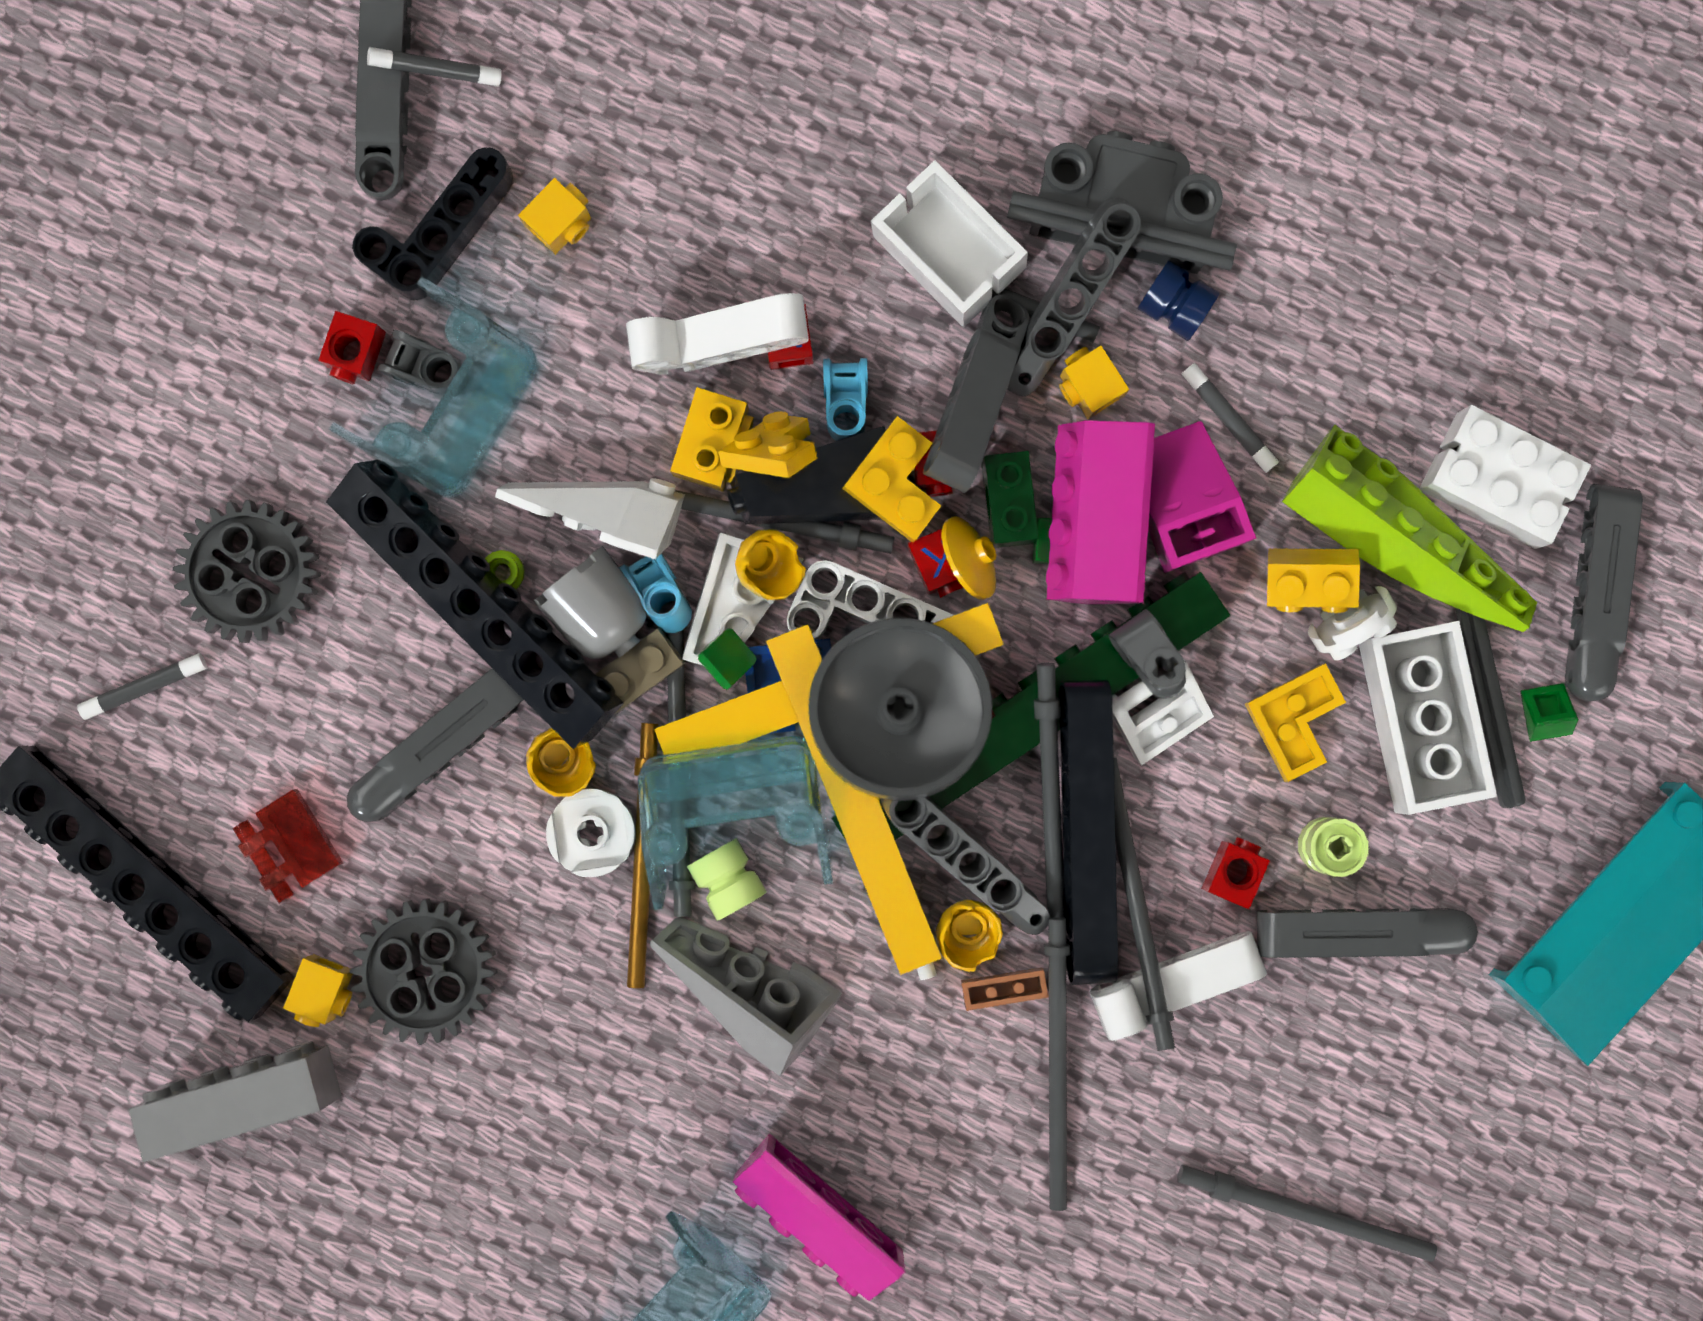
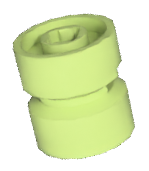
M1319 817L1310 821L1302 829L1298 838V852L1302 861L1310 869L1333 877H1346L1356 873L1364 865L1368 856V840L1364 831L1356 823L1341 818Z
M737 838L687 866L698 888H708L710 890L706 900L717 921L767 893L755 871L745 870L744 867L748 857Z

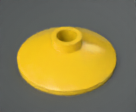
M957 516L947 519L942 526V543L946 558L954 575L963 588L973 597L979 600L991 597L996 589V574L993 563L996 560V550L992 542L986 536L981 537L966 520Z

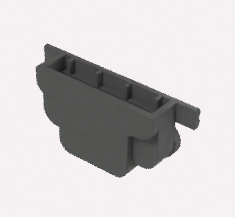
M1109 131L1107 134L1095 136L1089 141L1086 149L1075 143H1063L1054 147L1047 155L1038 196L1016 191L1012 193L1007 218L1030 223L1029 235L1076 245L1098 207L1109 198L1120 197L1126 199L1137 210L1141 218L1139 233L1124 257L1160 266H1165L1167 261L1170 260L1187 272L1198 274L1204 265L1228 271L1232 268L1237 244L1210 238L1215 216L1221 208L1223 201L1221 187L1215 179L1206 174L1195 173L1189 175L1190 164L1187 157L1181 152L1175 151V147L1169 143L1152 141L1149 144L1133 141L1131 135L1120 131ZM1125 210L1112 212L1107 220V228L1111 231L1124 229L1129 221V213Z

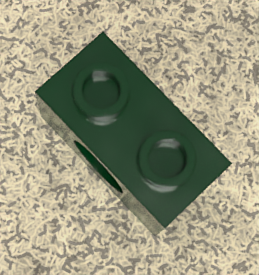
M1029 451L984 456L981 465L990 541L994 548L1034 544L1039 539Z

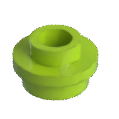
M498 550L485 557V560L490 565V571L494 575L499 565L506 564L509 566L510 576L503 580V583L512 586L514 589H517L522 584L525 575L524 565L514 553Z

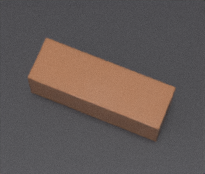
M1042 967L961 980L966 1011L1048 998L1045 972Z

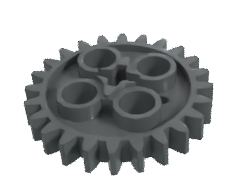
M245 500L242 512L236 503L227 502L226 515L212 507L210 509L212 522L208 523L199 518L195 519V523L200 530L198 535L184 532L183 536L191 543L190 548L176 549L178 555L186 558L185 564L173 567V571L185 575V580L174 585V588L188 591L189 593L180 602L181 606L187 608L197 607L190 619L195 622H202L208 618L204 631L214 634L221 628V639L231 641L237 632L238 640L241 643H249L252 633H254L258 641L265 642L268 641V628L276 635H284L282 624L284 620L290 624L298 625L299 620L294 611L296 609L310 611V606L303 600L304 595L318 594L315 588L308 585L309 579L321 577L320 572L309 569V564L320 558L319 555L305 551L314 541L313 538L309 536L297 537L303 528L302 523L294 521L286 525L289 513L279 510L273 516V505L265 502L260 506L258 512L255 502L251 500ZM245 531L248 535L247 547L243 551L236 553L233 548V539L237 533ZM219 549L234 561L249 565L250 571L279 586L280 592L274 594L261 583L244 578L243 572L216 558L214 555L215 551ZM282 553L286 560V566L281 574L273 576L269 567L270 561L275 555ZM221 568L224 572L225 580L219 589L213 590L209 583L210 575L215 569ZM257 590L262 597V604L256 612L251 614L246 607V600L252 592Z
M430 898L421 901L419 911H417L412 900L403 902V915L395 907L386 909L389 922L379 917L373 919L371 923L377 933L364 932L359 936L368 947L353 950L352 954L363 960V963L350 969L351 974L362 976V982L356 984L351 989L352 992H365L366 998L359 1003L358 1008L362 1009L372 1006L375 1011L370 1016L368 1022L372 1024L383 1018L386 1021L382 1033L384 1035L389 1034L396 1027L399 1028V1042H405L412 1032H415L418 1045H422L427 1041L429 1032H431L436 1043H439L445 1039V1028L454 1037L462 1032L459 1019L467 1025H472L477 1020L471 1008L478 1011L485 1010L488 1005L479 996L480 994H491L495 990L492 985L484 982L485 978L491 977L498 972V969L485 965L486 960L496 955L495 951H483L481 947L490 936L488 934H482L477 937L474 935L473 931L479 923L477 919L467 924L461 922L465 909L460 908L452 915H449L448 901L440 902L435 911L432 909ZM438 932L444 934L450 942L449 952L444 956L435 953L431 947L432 936ZM413 933L419 934V950L416 943L413 941ZM392 943L401 945L406 951L407 959L403 966L394 965L388 957V950ZM421 963L424 967L431 966L433 974L426 977V979L424 976H416L415 968L421 966ZM445 976H451L459 982L460 994L458 998H449L443 993L441 982ZM402 987H408L415 992L417 1004L414 1009H407L400 1004L398 994ZM428 988L430 995L436 1004V1008L434 1010L430 1009L428 1005Z

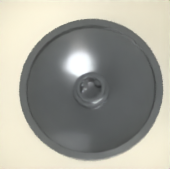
M892 618L879 620L863 625L845 635L828 651L814 675L809 694L808 708L811 732L816 747L826 764L839 778L853 788L865 794L888 800L924 798L936 794L957 782L967 773L979 757L985 745L992 719V698L989 683L982 666L972 651L961 640L945 629L916 619Z

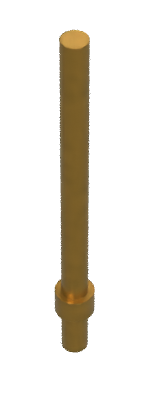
M641 723L639 758H635L634 775L638 776L627 976L628 988H645L656 777L661 775V759L657 758L658 738L654 730L659 727L657 723Z

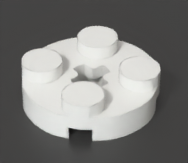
M1376 586L1375 588L1379 594L1367 596L1364 589L1359 590V608H1349L1348 611L1343 613L1322 611L1319 615L1323 622L1317 629L1313 623L1308 628V635L1317 650L1321 653H1330L1334 660H1341L1350 656L1357 649V645L1372 636L1378 638L1390 633L1397 625L1393 617L1397 611V605L1385 587Z
M583 789L573 796H566L556 806L547 822L546 840L550 853L565 869L581 877H599L616 870L629 858L635 844L636 823L631 810L619 796L603 789ZM587 820H594L597 827L603 828L604 834L597 838V845H590L587 838L580 837V830L587 827Z

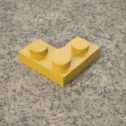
M784 411L767 414L763 417L761 423L750 430L737 434L734 437V441L718 451L722 467L790 478L817 459L814 442L803 441V439L811 435L808 418L789 416Z
M897 416L842 489L913 543L942 505L907 479L908 475L933 443Z
M1325 663L1244 704L1284 782H1290L1327 763L1307 722L1345 704L1346 701Z

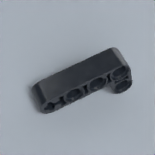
M484 147L476 150L404 244L385 230L369 226L361 229L353 239L352 249L355 257L371 273L402 296L410 300L426 298L509 191L513 183V173L506 159L498 150ZM486 168L492 171L497 169L498 174L495 177L491 175L484 176L483 171ZM475 184L479 190L482 188L484 194L480 196L471 185ZM463 200H473L474 207L470 213L464 216L455 214L457 204ZM446 234L448 236L447 243L442 249L437 251L429 250V243L435 235ZM386 243V250L380 258L375 260L368 258L369 250L374 244ZM413 268L421 269L419 281L410 286L403 285V277L408 270Z

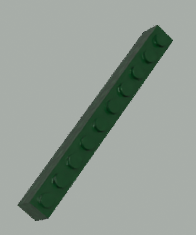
M1186 571L1163 585L1168 592L1155 602L1148 595L1144 598L1143 603H1136L1127 609L1131 618L1119 626H1116L1113 620L1109 621L1090 634L1095 642L1081 651L1075 644L1055 657L1054 660L1058 664L1055 668L1056 697L1059 698L1061 682L1108 680L1113 695L1139 678L1133 668L1116 651L1108 635L1145 609L1159 622L1168 639L1178 651L1231 615L1202 572L1189 577ZM1037 670L1017 683L1022 690L1008 700L1003 693L992 699L990 730L979 757L967 773L957 782L929 796L942 808L1040 744L1039 720L1034 718V699L1038 698ZM1060 718L1057 719L1058 731L1060 730ZM899 800L895 806V811L907 810L911 807L913 800ZM882 808L893 837L896 840L904 835V833L895 827ZM835 814L831 819L845 838Z

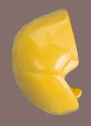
M757 530L741 542L738 550L735 569L740 583L761 598L767 600L786 599L798 590L806 572L805 566L801 564L797 555L799 546L790 537L785 536L784 533L778 530Z
M549 728L535 736L526 753L527 770L532 781L537 787L554 797L573 796L587 787L595 773L596 764L589 742L573 749L553 728Z
M968 899L948 907L942 913L935 930L937 946L942 956L953 968L967 972H973L982 962L994 959L1003 936L1001 919L986 903ZM974 934H977L976 936L971 937V938H967V937L961 936V935H974Z

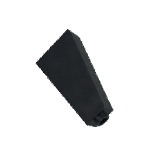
M885 426L815 448L817 459L790 478L749 471L736 474L730 483L732 489L727 490L729 503L734 514H741L745 525L882 520L842 488L886 431Z

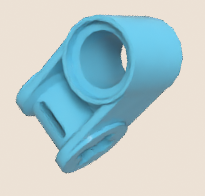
M860 358L859 363H832L830 359H823L824 398H826L828 433L833 440L839 441L865 432L866 397H868L867 358ZM849 412L854 414L859 421L856 427L851 430H841L838 428L834 420L840 413Z
M662 553L656 559L645 556L630 566L623 564L619 567L640 597L644 610L658 628H661L666 633H677L688 626L692 617L690 604L677 584L676 576ZM676 601L672 610L665 614H659L661 607L665 603Z

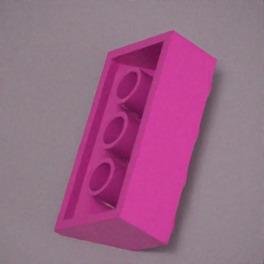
M1084 420L1058 425V434L1055 440L1056 464L1055 479L1052 484L1053 508L1052 523L1049 528L1050 553L1049 567L1046 572V600L1086 605L1143 603L1155 423Z
M770 1133L735 1173L733 1183L737 1186L735 1192L740 1199L752 1208H755L757 1205L771 1215L768 1219L770 1224L786 1238H789L792 1234L805 1246L802 1248V1251L817 1266L823 1267L824 1264H827L838 1274L836 1281L850 1295L856 1297L860 1293L865 1299L870 1301L904 1274L903 1249Z

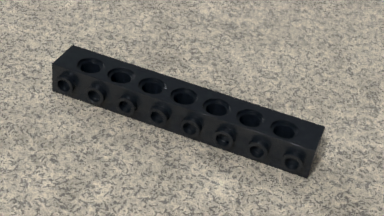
M377 459L355 463L326 503L573 749L593 740L624 704L615 695L614 687L606 679L596 676L583 663L582 655L573 647L565 645L552 632L550 623L542 616L534 614L521 601V596L516 589L503 583L490 571L489 563L479 554L471 552L459 540L458 532L449 524L441 522L428 509L429 505L426 500L419 494L410 491L398 479L397 472L390 465ZM383 500L387 505V515L383 510ZM413 530L417 534L418 545L414 542ZM444 561L449 567V576L444 571ZM474 591L480 598V607L474 600ZM505 622H506V623L510 626V628H511V632H512L511 638H510V637L506 634V632H505V629H504V623H505ZM535 652L542 659L543 669L536 663ZM566 683L574 691V700L567 694Z
M18 746L0 766V810L11 816L15 814L26 824L24 830L33 840L43 845L48 844L59 854L57 860L63 867L75 874L80 872L92 883L90 889L98 898L107 903L113 902L125 912L123 919L128 925L143 933L146 931L158 942L155 945L157 950L164 957L173 962L179 961L190 970L189 978L205 991L212 990L223 1000L222 1007L233 1018L240 1021L245 1019L247 1022L260 1018L293 981L295 977L36 746ZM38 787L44 791L46 796L45 804L41 809L35 805L33 799ZM71 816L77 820L79 825L75 838H71L66 831V823ZM103 845L108 847L112 854L111 863L107 868L100 863L98 858L99 850ZM136 874L145 883V890L141 897L135 895L131 889V880ZM168 903L173 905L178 912V920L174 926L169 925L164 919L163 912ZM200 933L208 936L211 941V950L207 956L200 953L196 946V939ZM232 962L239 964L244 970V980L241 985L234 983L229 977V967Z

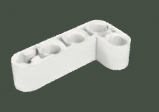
M797 293L774 295L676 321L662 317H645L626 323L632 369L666 375L668 370L684 368V372L693 371L800 345L809 340L803 295Z
M823 560L812 564L805 573L788 612L787 626L789 631L796 629L794 624L796 616L802 611H813L820 619L819 627L812 633L814 640H818L826 631L835 609L868 624L879 620L892 619L895 609L904 605L910 606L916 611L918 620L925 621L926 613L933 615L934 618L930 622L931 624L951 617L953 614L839 564ZM824 570L835 574L838 581L835 589L825 594L819 593L812 586L813 577L818 572ZM869 588L874 591L878 599L877 605L870 611H860L852 602V597L857 590Z
M1251 931L1226 937L1158 963L1167 1009L1173 1012L1250 984L1267 975ZM1141 970L1117 978V981L1112 982L1113 985L1101 989L1100 985L1089 991L1104 1033L1111 1041L1129 1037L1147 1028L1146 1016L1150 1015Z

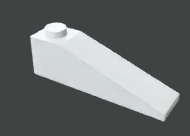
M651 478L649 483L644 481L515 482L499 487L495 497L537 515L552 517L555 513L563 516L562 521L566 527L576 531L597 529L601 531L600 541L656 559L671 544L685 494L675 492L676 486L670 482Z

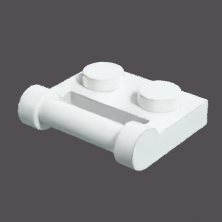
M1187 663L1186 683L1178 695L1172 698H1159L1132 717H1130L1128 711L1153 695L1143 681L1118 697L1115 694L1112 695L1113 720L1134 759L1141 765L1214 717ZM1161 667L1157 670L1158 678L1163 675L1169 680L1174 678L1173 669L1165 671Z

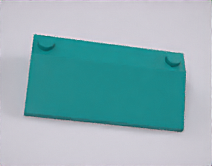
M1664 782L1659 789L1668 796L1666 801L1511 970L1504 972L1494 968L1488 974L1586 1066L1598 1056L1703 940V799L1685 782Z

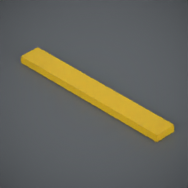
M988 603L932 623L956 636L975 656L1004 645ZM779 681L657 727L654 730L669 770H673L797 723L798 720L783 682Z
M804 625L767 640L766 643L900 975L942 959L878 798L853 788L839 778L826 764L814 742L809 721V694L814 675L822 658L809 625Z

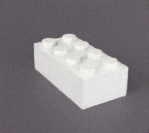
M1455 621L1371 638L1359 644L1394 812L1411 815L1497 797L1460 622Z

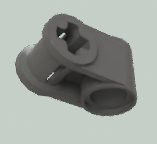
M393 329L391 336L394 341L385 362L378 365L377 371L405 384L416 385L441 396H455L463 390L467 382V373L464 366L455 357L410 334ZM447 364L451 365L452 373L449 379L442 383H436L435 374L438 368Z
M1143 610L1108 635L1112 645L1122 659L1133 668L1149 691L1155 696L1172 698L1183 690L1186 683V663L1182 655L1168 639L1159 622L1148 610ZM1160 667L1165 671L1173 669L1174 678L1169 680L1165 675L1158 678L1157 669Z

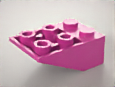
M1202 421L1154 438L1148 531L1164 574L1256 539L1242 498Z

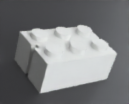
M934 160L906 187L907 202L912 209L907 213L906 199L899 193L871 220L873 237L964 328L988 305L992 299V289L999 295L1027 268L1028 252Z
M1470 405L1456 414L1440 446L1445 451L1435 456L1419 490L1537 549L1553 543L1570 509L1562 504L1574 501L1591 464Z

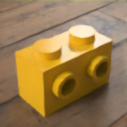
M696 387L670 472L672 475L724 492L726 482L731 483L739 470L722 467L718 451L734 441V437L737 434L752 429L754 417L748 415L749 407L747 402Z
M1268 548L1267 607H1276L1281 612H1299L1303 610V607H1321L1323 611L1329 613H1343L1348 611L1349 608H1359V549Z

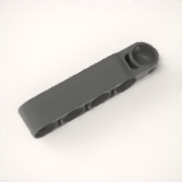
M360 0L355 175L357 183L364 193L372 199L379 201L389 200L396 196L401 190L404 180V155L407 151V145H403V135H407L408 103H404V92H409V72L367 65V54L369 47L406 53V50H410L411 18H407V7H412V0ZM382 170L393 173L394 180L390 188L383 192L375 191L372 186L374 175Z
M1120 197L1109 198L1098 207L1031 316L1007 390L1015 395L1026 397L1038 388L1056 358L1066 351L1137 237L1141 228V218L1137 210L1126 199ZM1117 210L1127 211L1129 213V221L1124 229L1111 231L1107 228V220L1112 212ZM1096 249L1104 251L1105 260L1099 268L1088 270L1083 267V258L1089 251ZM1074 288L1081 292L1080 302L1076 306L1065 308L1059 305L1058 300L1063 291ZM1044 327L1055 328L1058 331V336L1052 344L1043 346L1035 342V336L1040 329ZM1027 372L1025 376H1019L1021 373ZM1023 378H1028L1029 382L1024 381Z
M997 295L983 309L976 331L964 353L924 466V475L963 493L967 492L980 469L1029 323V314L1026 308L1015 298L1008 295ZM1000 311L1009 313L1013 318L1012 328L1000 323L995 314Z
M1592 484L1586 495V500H1590L1589 511H1584L1581 543H1585L1584 554L1579 553L1575 586H1580L1579 597L1574 596L1570 629L1575 630L1573 640H1569L1565 681L1568 689L1574 696L1587 702L1601 701L1614 691L1617 682L1619 657L1623 653L1626 644L1643 502L1642 493L1637 489Z
M490 669L386 754L374 768L353 784L347 795V807L350 813L356 819L364 822L379 821L389 816L417 793L415 788L423 782L427 785L451 765L449 761L456 755L461 757L485 737L483 733L490 727L495 729L519 709L517 705L524 699L493 669Z
M931 797L914 799L911 807L901 812L895 811V806L899 800L880 798L882 808L895 827L990 908L1000 912L1017 928L1030 935H1038L1048 927L1050 915L1046 907L1039 902L1036 894L1019 880L1006 862ZM945 825L944 832L938 838H927L930 829L934 826ZM970 852H977L976 858L972 863L965 866L959 865L964 855ZM1003 879L1007 880L1006 886L1001 891L991 892L996 882Z
M1410 908V911L1366 909V912H1357L1355 909H1322V912L1278 910L1279 913H1269L1268 910L1256 911L1257 948L1261 957L1270 958L1455 955L1465 953L1471 949L1478 935L1477 925L1470 915L1464 911L1450 908Z

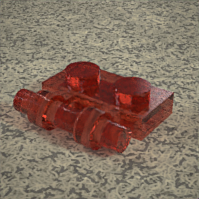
M292 789L255 813L264 827L258 833L255 832L248 820L233 828L241 842L238 848L245 858H251L262 876L259 881L265 891L271 890L279 904L294 895L286 881L290 876L294 875L300 886L304 888L343 864L342 859L298 789ZM272 841L285 860L278 867L265 848Z

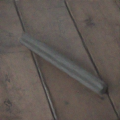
M1455 608L1457 620L1460 622L1499 805L1501 808L1518 807L1525 803L1526 798L1485 619Z

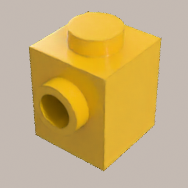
M555 177L518 214L524 226L555 255L568 242L571 245L577 243L587 233L589 229L587 222L591 219L585 207L589 201L584 194L572 183L564 187Z
M1101 345L1091 352L1085 346L1064 360L1067 367L1063 369L1060 375L1063 381L1059 384L1060 391L1070 406L1079 405L1087 419H1090L1123 398L1130 390Z
M315 954L304 957L283 1009L295 1013L294 1020L311 1027H319L320 1023L325 1025L335 1020L337 1015L342 1017L352 998V991L347 990L353 975L350 973L351 968Z

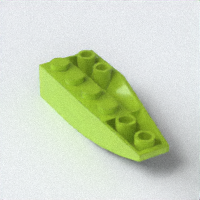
M1334 425L1292 481L1282 502L1344 548L1359 549L1360 559L1399 582L1476 617L1525 632L1530 627L1538 602L1405 475L1399 472L1392 462L1380 458L1366 448L1355 435L1345 432Z

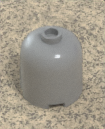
M603 546L589 555V558L578 567L575 566L533 601L574 649L582 656L591 659L603 658L613 651L619 658L640 642L635 634L644 625L647 616L646 611L641 605L640 597Z

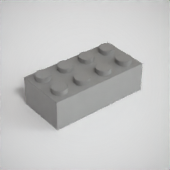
M313 1041L290 1047L286 1049V1052L274 1055L275 1061H272L270 1054H265L230 1068V1074L228 1067L224 1066L202 1073L200 1077L186 1082L185 1078L158 1086V1089L143 1093L144 1102L128 1109L142 1162L321 1111L342 1097L328 1045L315 1049Z

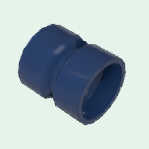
M1168 260L1137 309L1155 321L1167 319L1168 329L1189 341L1214 305L1220 292L1201 280L1191 283L1189 281V272Z

